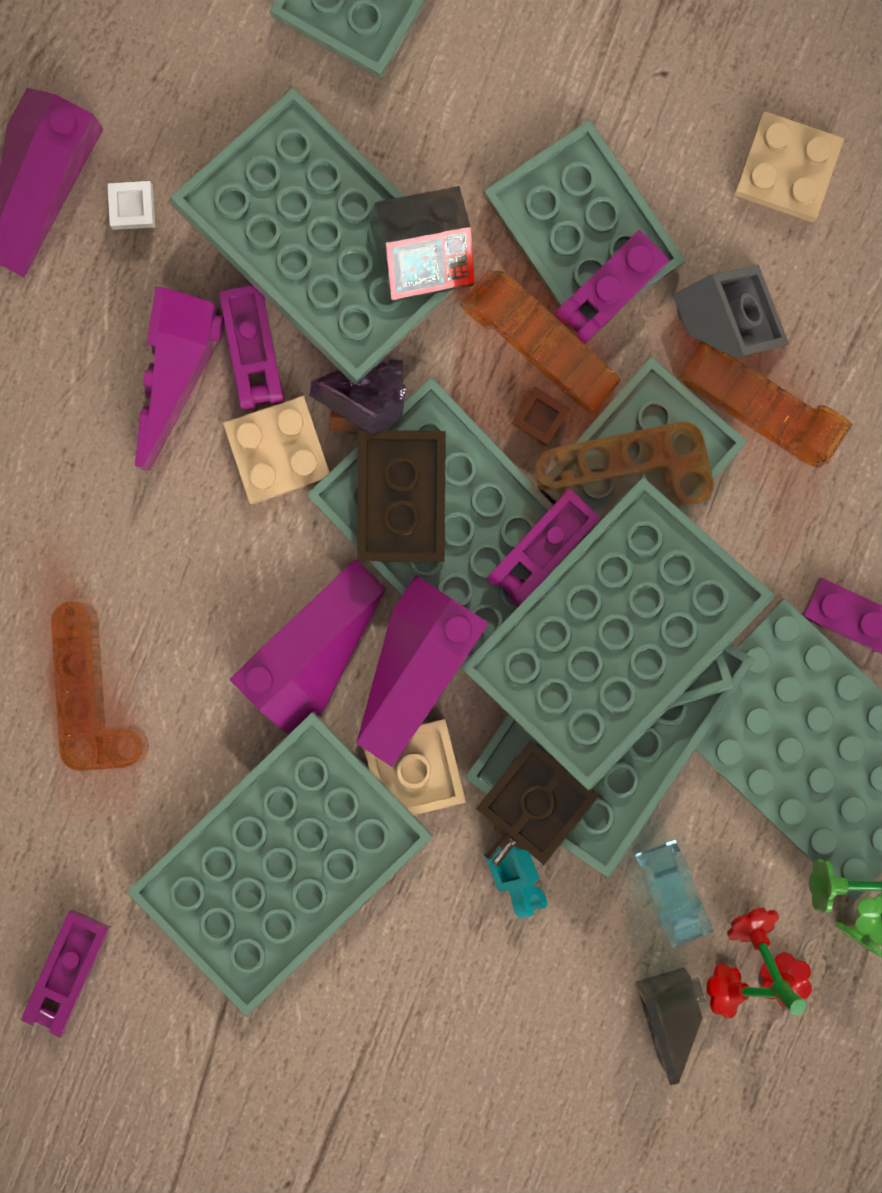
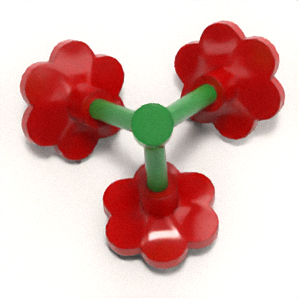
M757 908L750 911L747 915L735 918L731 922L732 928L727 931L728 938L733 941H751L753 948L760 951L765 962L760 970V975L764 981L761 987H749L747 983H741V974L737 968H729L727 964H717L714 968V976L708 979L706 985L707 993L711 997L710 1009L714 1014L722 1015L724 1018H733L737 1013L738 1006L749 997L776 999L782 1007L787 1008L794 1015H801L806 1010L807 1004L804 999L808 998L812 992V985L808 980L811 975L810 966L805 961H796L790 953L786 952L779 953L774 960L768 948L770 941L767 933L775 928L774 923L779 919L776 910L766 911L765 908Z

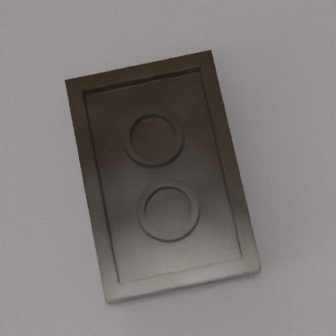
M358 431V562H445L446 431Z

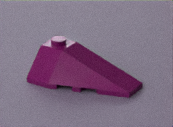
M27 88L6 128L0 164V266L23 278L26 276L103 131L94 114L56 94Z
M158 286L155 287L147 345L152 346V354L155 355L154 363H150L148 369L144 371L143 379L145 397L150 398V407L143 406L141 409L135 466L147 471H151L213 353L214 341L221 342L224 330V317L219 316V310L213 302Z
M355 559L259 649L229 680L260 712L289 735L313 711L319 715L326 708L386 589Z
M416 575L391 613L356 744L393 767L489 623Z

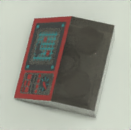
M460 186L374 203L369 223L391 303L474 285L471 226Z

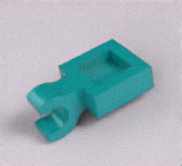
M513 847L499 867L491 861L502 848L497 851L491 860L486 858L498 891H509L514 913L519 919L534 915L533 910L547 907V899L544 892L539 887L533 885L540 878L529 852Z

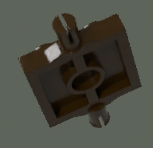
M530 740L476 808L494 824L497 832L500 834L484 856L491 860L497 851L502 848L491 861L499 867L511 849L516 847L529 852L539 862L546 865L600 795L592 789L588 791L552 755H549Z

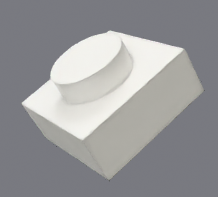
M151 181L107 183L110 227L113 230L155 227L154 194Z

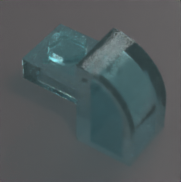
M676 840L635 854L653 909L671 947L673 948L713 933L710 920L696 893L689 867Z

